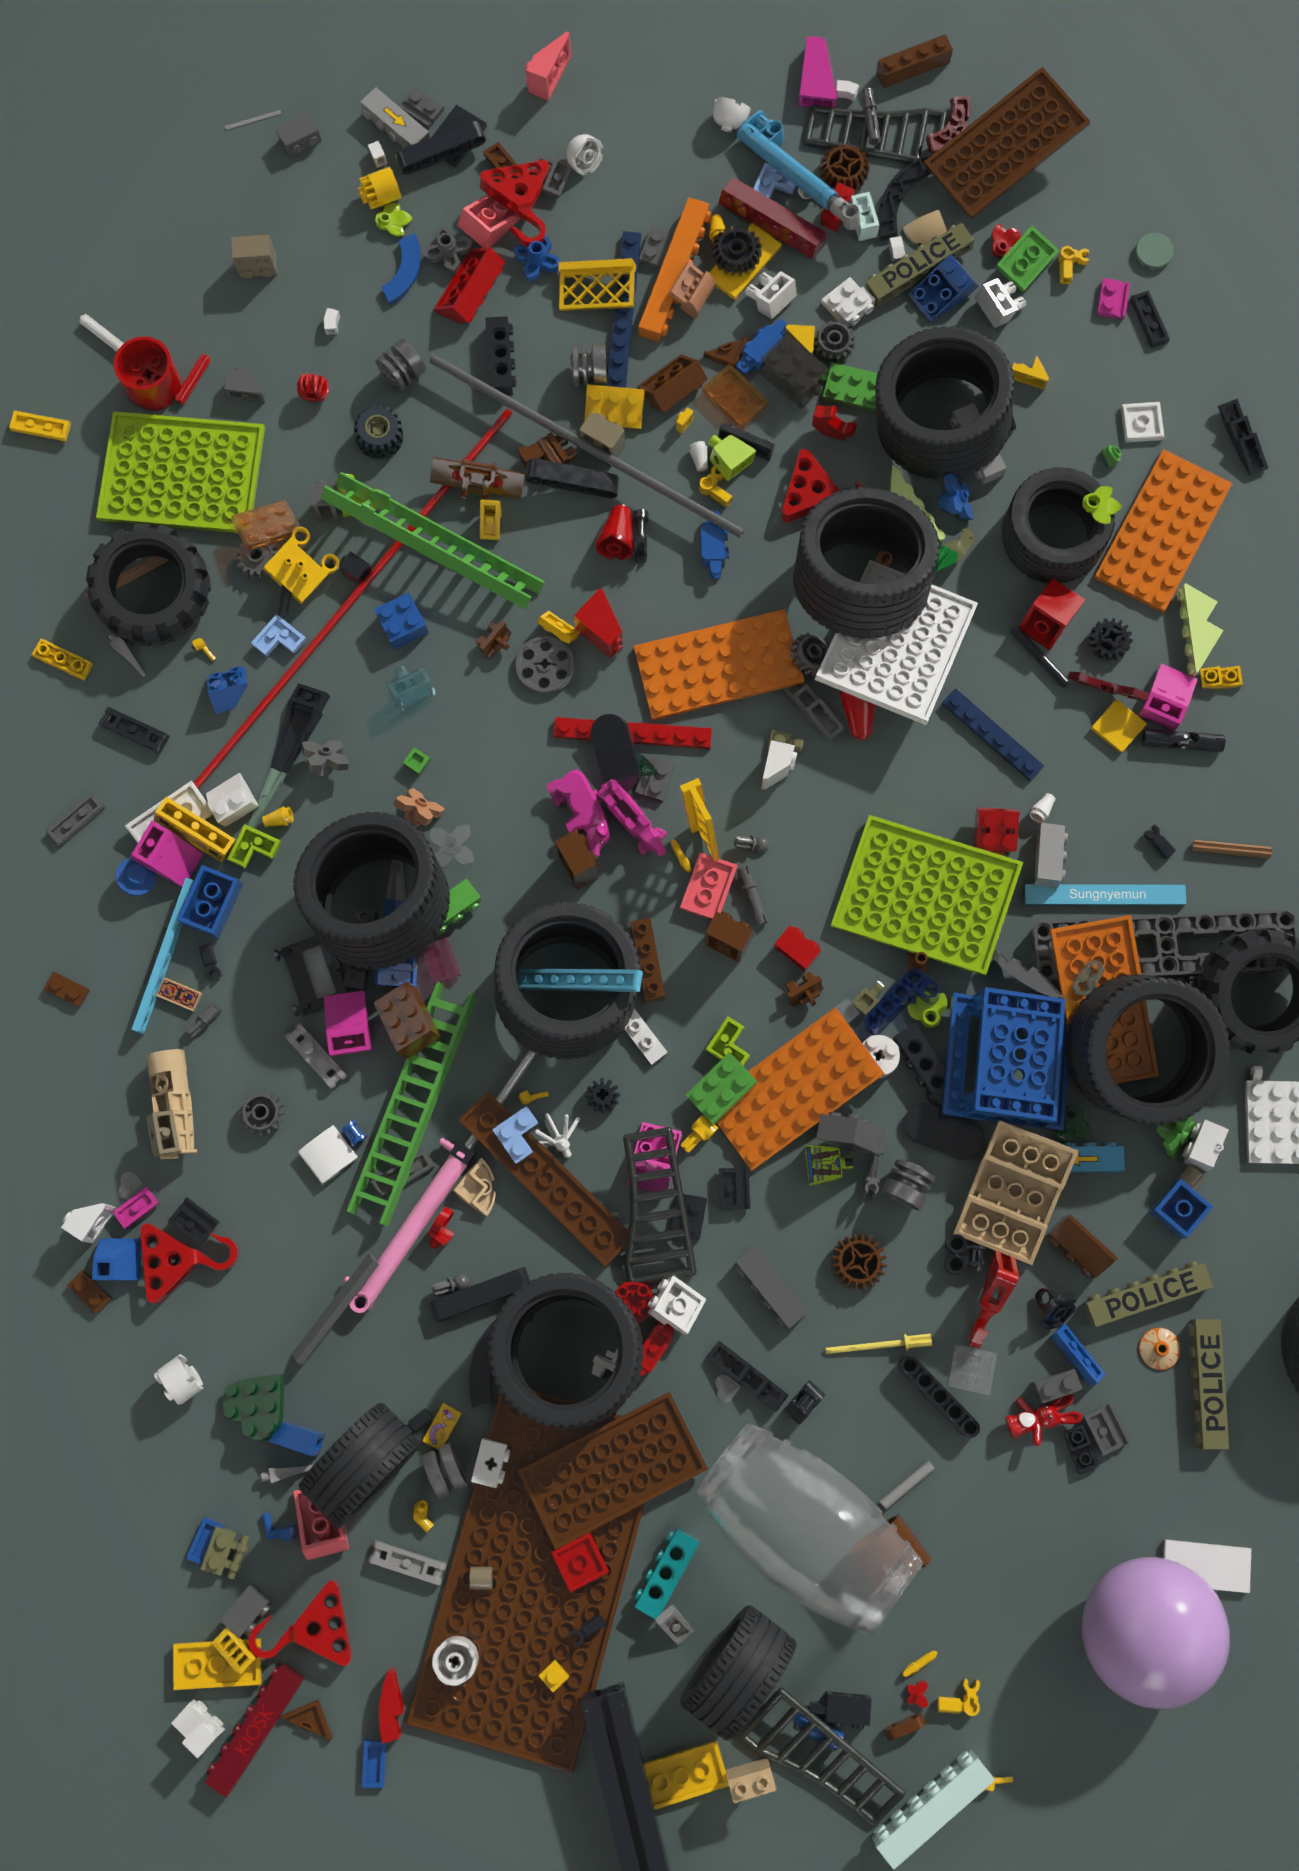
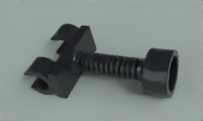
M637 509L633 512V520L637 523L634 556L636 563H638V556L640 555L644 556V563H646L647 536H645V523L649 520V512L645 509Z

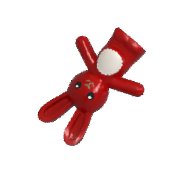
M1073 1394L1062 1396L1051 1404H1042L1035 1411L1023 1398H1017L1016 1404L1024 1412L1005 1417L1006 1426L1011 1438L1016 1439L1023 1434L1033 1431V1444L1040 1446L1041 1427L1050 1429L1058 1424H1077L1081 1422L1082 1414L1079 1412L1059 1413V1411L1072 1404L1074 1400Z

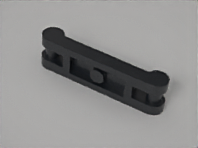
M107 707L105 710L106 715L103 719H100L98 725L161 754L164 742H167L170 737L168 734ZM113 718H116L114 724L110 723ZM153 736L158 737L155 743L151 742Z

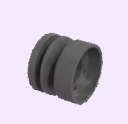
M403 339L398 340L391 346L392 354L385 351L383 357L379 356L375 360L383 377L400 392L406 388L405 385L409 386L411 384L409 376L417 379L426 371L420 356Z
M605 343L593 344L591 353H587L585 344H582V353H578V345H573L570 363L574 385L580 386L579 377H584V386L588 384V377H593L594 385H607Z
M896 1159L894 1165L900 1170L892 1168L890 1172L897 1177V1180L887 1179L881 1192L909 1208L920 1211L926 1197L919 1190L930 1191L931 1187L925 1182L933 1184L936 1178L917 1164Z

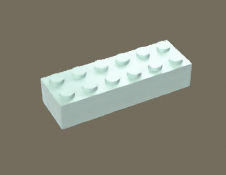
M972 1750L961 1753L957 1758V1763L952 1767L949 1765L944 1768L940 1773L941 1777L936 1781L931 1780L924 1787V1792L919 1796L914 1795L907 1802V1807L902 1811L899 1809L894 1812L890 1817V1822L886 1825L881 1824L873 1832L875 1835L872 1836L876 1848L893 1870L995 1781Z

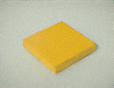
M1116 699L1091 727V730L1121 754L1147 723Z

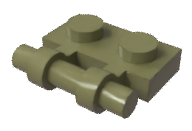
M215 1526L200 1570L221 1575L223 1568L226 1567L230 1569L227 1577L235 1579L237 1572L241 1570V1561L244 1553L248 1551L249 1545L247 1544L250 1537L242 1534L240 1542L234 1541L235 1531ZM231 1548L236 1549L233 1561L227 1559Z

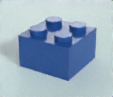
M409 592L374 609L393 650L428 634L427 626Z
M1179 1179L1172 1183L1149 1212L1177 1237L1186 1239L1213 1206L1182 1179Z

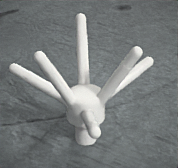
M546 1113L545 1116L556 1138L552 1139L543 1132L535 1130L536 1134L549 1141L539 1142L543 1146H555L557 1151L562 1152L564 1158L570 1157L572 1154L568 1148L570 1146L568 1139L577 1126L580 1117L575 1119L568 1130L569 1116L566 1114L564 1117L563 1135H560L549 1113Z

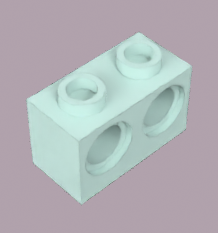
M870 192L851 196L850 204H855L859 207L860 226L855 229L859 241L877 237L879 222Z

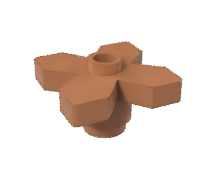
M414 788L408 790L406 796H398L393 804L401 811H405V821L408 820L416 827L420 824L428 825L433 817L439 818L445 810L436 802H429L424 799L423 794Z

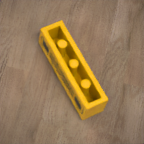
M165 797L155 811L153 821L223 863L234 846L235 839L168 797Z

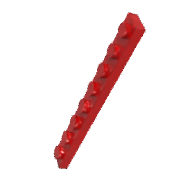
M555 717L554 738L591 741L590 731L595 720ZM627 722L634 744L711 749L712 728Z

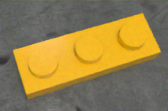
M14 411L9 429L13 432L66 442L71 423L66 420Z

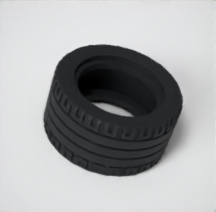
M1067 467L1041 470L1039 473H1034L1033 476L1023 481L1010 502L1002 526V542L1004 543L1005 552L1018 570L1029 578L1031 577L1040 582L1050 583L1052 579L1063 583L1081 578L1096 565L1112 537L1115 526L1114 514L1110 515V524H1101L1094 520L1092 514L1083 508L1082 501L1087 494L1094 493L1097 488L1102 487L1099 482L1083 471ZM1089 502L1090 505L1095 506L1094 502ZM1056 503L1065 505L1073 509L1082 518L1086 527L1087 538L1082 544L1073 548L1058 549L1050 547L1034 535L1029 525L1028 514L1036 507L1044 504Z
M378 1403L361 1416L319 1458L300 1481L299 1490L307 1496L308 1500L328 1520L330 1519V1522L335 1527L341 1528L397 1474L421 1446V1441L384 1403Z
M752 1605L745 1606L722 1632L693 1674L681 1696L680 1702L682 1707L723 1740H733L755 1716L782 1677L796 1650L797 1643L795 1639L786 1634V1631Z

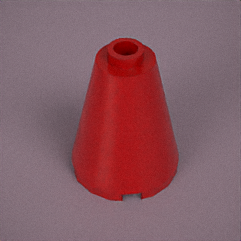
M622 504L612 508L595 542L596 551L607 559L613 560V557H620L619 560H625L632 556L634 550L631 510Z
M839 690L851 736L856 737V740L868 739V736L872 734L876 705Z

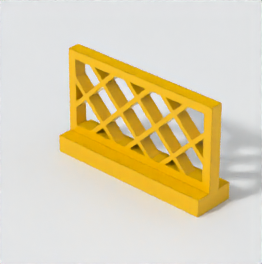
M632 258L559 262L560 311L634 308L636 264ZM630 274L629 281L623 286L618 279L622 275ZM609 275L613 280L605 287L600 280L604 276ZM591 276L594 281L586 287L582 281L585 277ZM573 277L576 280L570 288L565 285V278ZM598 283L603 290L595 296L590 290ZM617 283L622 288L614 296L609 289ZM580 284L585 290L577 297L572 291ZM626 291L629 294V302H620L618 297ZM607 292L612 299L608 303H602L599 299ZM589 293L594 299L589 304H584L581 300ZM569 294L576 299L571 305H564V299Z
M699 778L681 785L680 790L688 827L691 833L699 832L715 862L719 860L712 818L706 809L702 784Z

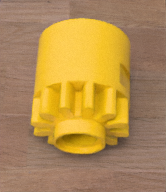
M390 167L359 178L361 185L357 187L363 204L368 203L371 210L401 199L398 184Z

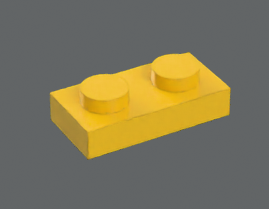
M550 611L541 615L537 622L546 631L553 633L561 641L568 644L577 639L580 631Z

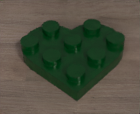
M276 1374L242 1379L229 1384L225 1388L223 1399L224 1415L237 1423H241L243 1434L255 1441L264 1442L273 1438L271 1436L278 1428H281L283 1421L284 1375Z

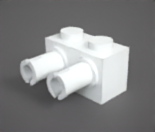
M781 271L774 278L763 272L758 278V283L765 287L760 290L753 284H750V287H747L745 291L746 296L756 300L758 311L770 319H773L797 296L795 279Z
M995 279L984 284L975 296L976 301L994 328L1009 322L1016 311L1026 307L1025 300L1019 303V301L1024 299L1023 297L1012 300L1009 296L1016 291L1012 281L1002 285L999 279Z

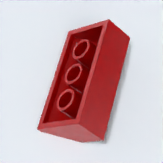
M491 247L471 249L463 259L460 268L452 277L433 310L458 324L471 322L475 317L474 313L477 308L483 304L485 295L492 289L494 280L501 274L505 261Z

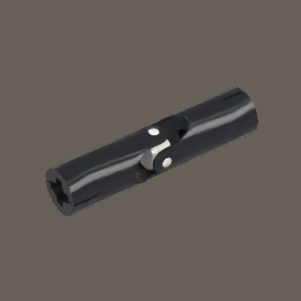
M1145 728L1142 734V745L1223 752L1226 738L1223 734ZM1190 739L1194 741L1193 744H1188Z

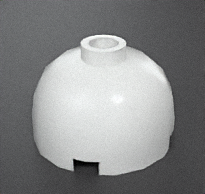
M718 97L715 99L713 106V118L721 126V130L732 132V129H739L747 121L751 108L742 102L740 106L735 103L736 100Z
M588 134L574 137L566 151L569 165L573 170L582 175H586L585 173L589 170L590 173L594 172L603 158V154H601L603 145L598 139Z

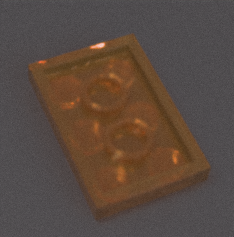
M730 364L702 388V392L741 430L769 406V401Z
M285 500L232 516V522L248 550L291 537L294 529L301 527Z

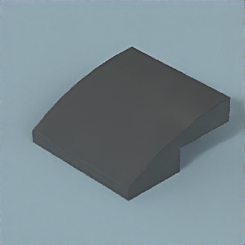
M538 154L535 161L546 160L549 163L548 177L540 195L560 198L572 167L568 162L557 157L555 160Z

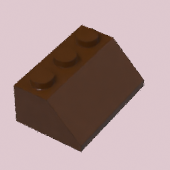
M680 354L639 384L637 388L645 389L644 397L654 409L667 412L678 401L686 399L693 390L701 388L708 379L698 360Z
M1071 1214L1063 1216L1046 1234L1050 1238L1048 1240L1049 1243L1056 1249L1061 1248L1065 1252V1258L1071 1263L1076 1262L1081 1267L1079 1270L1088 1278H1097L1118 1259Z

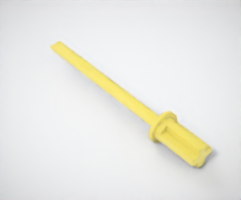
M904 1334L903 1340L829 1347L825 1349L826 1354L905 1346L906 1351H908L909 1348L932 1346L931 1334L906 1336Z

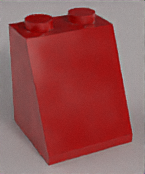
M1052 579L1033 603L1019 628L1027 636L1051 650L1086 599L1057 580Z
M599 588L574 615L575 629L580 631L581 635L607 657L611 658L613 655H618L623 649L622 630L604 591Z

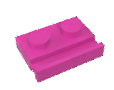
M1103 278L1097 316L1118 317L1124 320L1130 282L1122 283L1119 280Z

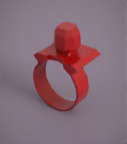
M447 1206L437 1216L427 1233L431 1236L430 1246L434 1249H438L442 1244L445 1246L455 1235L445 1228L454 1215V1211Z

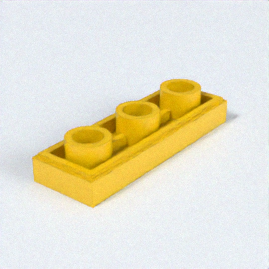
M43 639L39 640L31 654L34 658L85 681L94 665L92 662Z

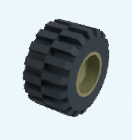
M372 405L371 409L366 407L364 413L360 412L358 418H355V438L358 448L363 451V454H369L370 458L373 459L375 456L378 459H382V456L389 458L390 453L394 455L397 453L396 448H401V442H403L402 424L400 417L397 416L395 411L392 412L391 408L387 407L384 409V405H379L376 408L375 405Z

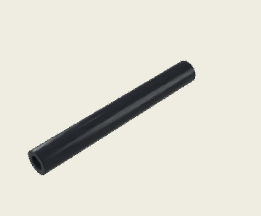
M1017 625L1010 631L1062 688L1070 683L1069 679Z

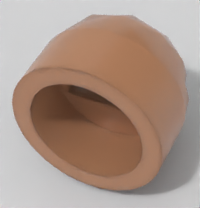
M880 551L875 559L880 565L888 567L893 561V556L887 551Z

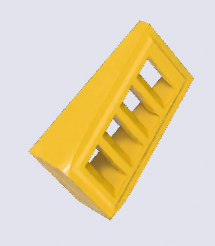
M227 1627L212 1642L239 1675L243 1674L257 1658L250 1648ZM229 1635L230 1639L222 1646L220 1643ZM234 1641L236 1645L228 1652L226 1649ZM240 1648L242 1651L234 1658L232 1655ZM246 1655L248 1658L240 1664L238 1661Z

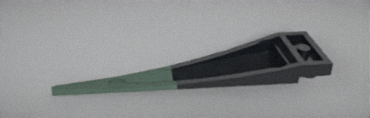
M300 683L297 684L289 699L275 755L257 802L259 807L254 810L248 826L255 827L300 754L302 742L308 741L322 718L323 714L321 712L330 698L327 692Z

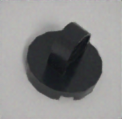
M1041 1288L1035 1294V1302L1041 1308L1038 1321L1047 1330L1056 1328L1054 1324L1059 1321L1062 1323L1067 1321L1076 1309L1074 1305L1076 1300L1068 1293L1057 1295L1052 1289ZM1045 1292L1049 1295V1301L1046 1304L1042 1300Z

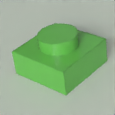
M414 747L403 761V765L420 775L431 759Z

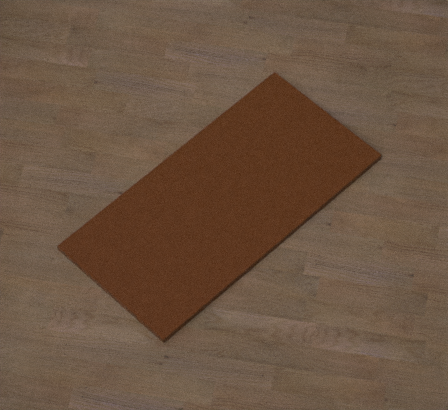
M532 1390L537 1396L551 1404L571 1405L577 1403ZM499 1394L487 1439L508 1444L507 1449L511 1450L508 1463L504 1462L502 1471H505L503 1483H498L497 1488L474 1483L406 1725L573 1774L586 1726L581 1704L582 1693L595 1690L645 1503L590 1531L609 1572L570 1592L551 1553L555 1548L518 1470L623 1415L612 1413L613 1415L603 1421L583 1428H556L529 1420L513 1409L503 1398L504 1396ZM493 1457L491 1458V1460L487 1461V1464L490 1465V1469H492L494 1466H497V1463L494 1462L495 1458ZM471 1567H493L492 1590H470ZM597 1613H600L607 1626L589 1638L586 1636L583 1643L576 1647L574 1644L580 1640V1636L573 1634L569 1637V1632L575 1628H582L581 1624ZM453 1636H462L469 1639L476 1646L478 1665L473 1675L466 1682L455 1686L447 1685L439 1680L433 1669V1656L444 1640ZM458 1656L450 1658L453 1660L454 1665H457L458 1662H461L458 1660ZM556 1660L568 1673L569 1678L552 1692L539 1677V1674Z

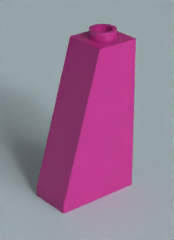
M807 36L798 106L811 107V105L815 104L835 108L837 94L826 40L817 36Z

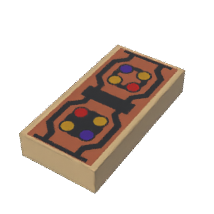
M164 978L156 996L194 1012L202 993Z

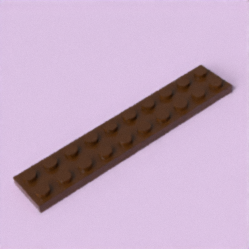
M487 1091L459 1121L606 1267L627 1245L628 1230L529 1131L522 1134V1137L533 1153L515 1164L492 1130L513 1115Z

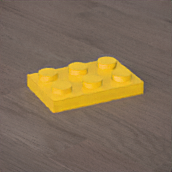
M587 384L585 420L592 411L595 414L603 415L613 424L617 423L622 427L642 429L645 389Z

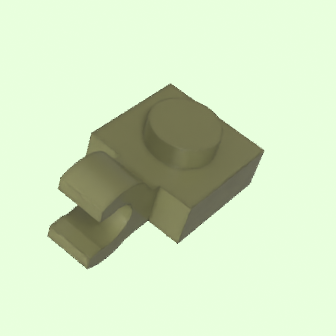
M772 730L768 750L772 740L795 745L794 750L802 752L804 740L791 739V733Z
M878 981L870 991L864 988L851 1004L867 1016L880 1002L876 996L885 986Z

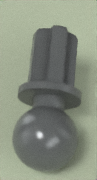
M736 836L734 845L736 848L748 849L751 852L755 849L757 852L763 853L768 850L769 841L765 837L755 839V836Z
M459 1274L453 1281L449 1277L446 1281L433 1284L432 1292L435 1296L454 1293V1289L459 1291L469 1287L470 1281L466 1275Z

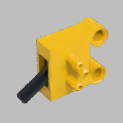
M304 527L295 528L291 538L263 567V570L282 587L277 608V615L282 617L288 616L292 597L302 604L329 574L336 572L339 566V560L333 554L325 555L319 566L301 549V547L307 545L310 537L309 531ZM303 533L306 539L300 542L296 540L295 534ZM332 560L335 563V567L329 569L325 566L324 562Z

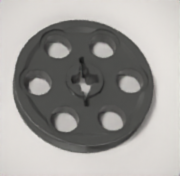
M550 636L533 638L526 642L517 654L516 671L518 678L528 690L534 693H556L562 690L572 679L574 673L573 654L569 647L557 638ZM545 642L550 643L551 649L543 651L540 648L541 645ZM525 652H533L534 657L531 660H526L523 657ZM560 652H565L568 658L560 661L557 659V655ZM544 661L548 663L546 669H543L542 667ZM531 670L533 676L531 678H524L522 676L523 671ZM563 670L567 673L565 679H558L556 677L558 671ZM542 679L550 682L547 688H541L538 685Z

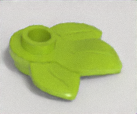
M398 203L387 204L383 211L377 213L375 217L377 227L381 230H387L393 236H404L403 226L412 221L410 214L400 210Z
M1108 486L1097 488L1094 493L1087 494L1082 501L1083 508L1090 512L1094 520L1101 524H1110V515L1117 513L1122 508V505L1117 500L1110 497L1112 487ZM1089 502H1094L1095 506L1090 505Z
M921 989L917 995V1004L908 1005V1012L913 1019L920 1020L925 1027L934 1028L939 1025L941 1015L947 1009V998L944 993L933 998L929 992ZM933 1015L935 1017L934 1021H928L927 1016Z

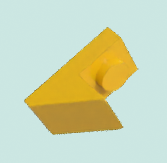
M1037 356L1032 368L1021 363L1013 364L1014 380L1045 390L1049 377Z
M480 500V539H500V518L502 516L500 501Z

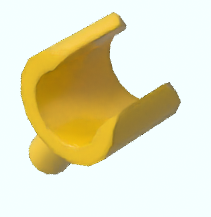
M198 638L192 641L196 651L203 649L212 662L216 660L214 655L208 650L203 639Z
M526 1090L519 1094V1099L522 1104L526 1105L538 1098L547 1097L549 1094L546 1091L530 1095L529 1091Z
M993 1777L995 1781L985 1790L994 1791L995 1784L1013 1782V1777Z

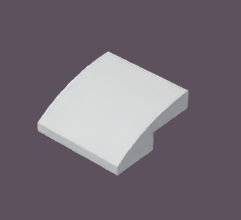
M334 1125L298 1151L322 1185L358 1158Z

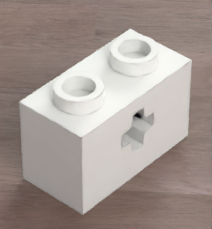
M486 1438L482 1439L471 1482L494 1488L498 1487V1483H503L505 1471H502L504 1462L508 1463L511 1451L507 1449L508 1444ZM493 1457L495 1458L494 1462L497 1463V1466H494L492 1469H490V1465L487 1464V1461L491 1460V1458Z

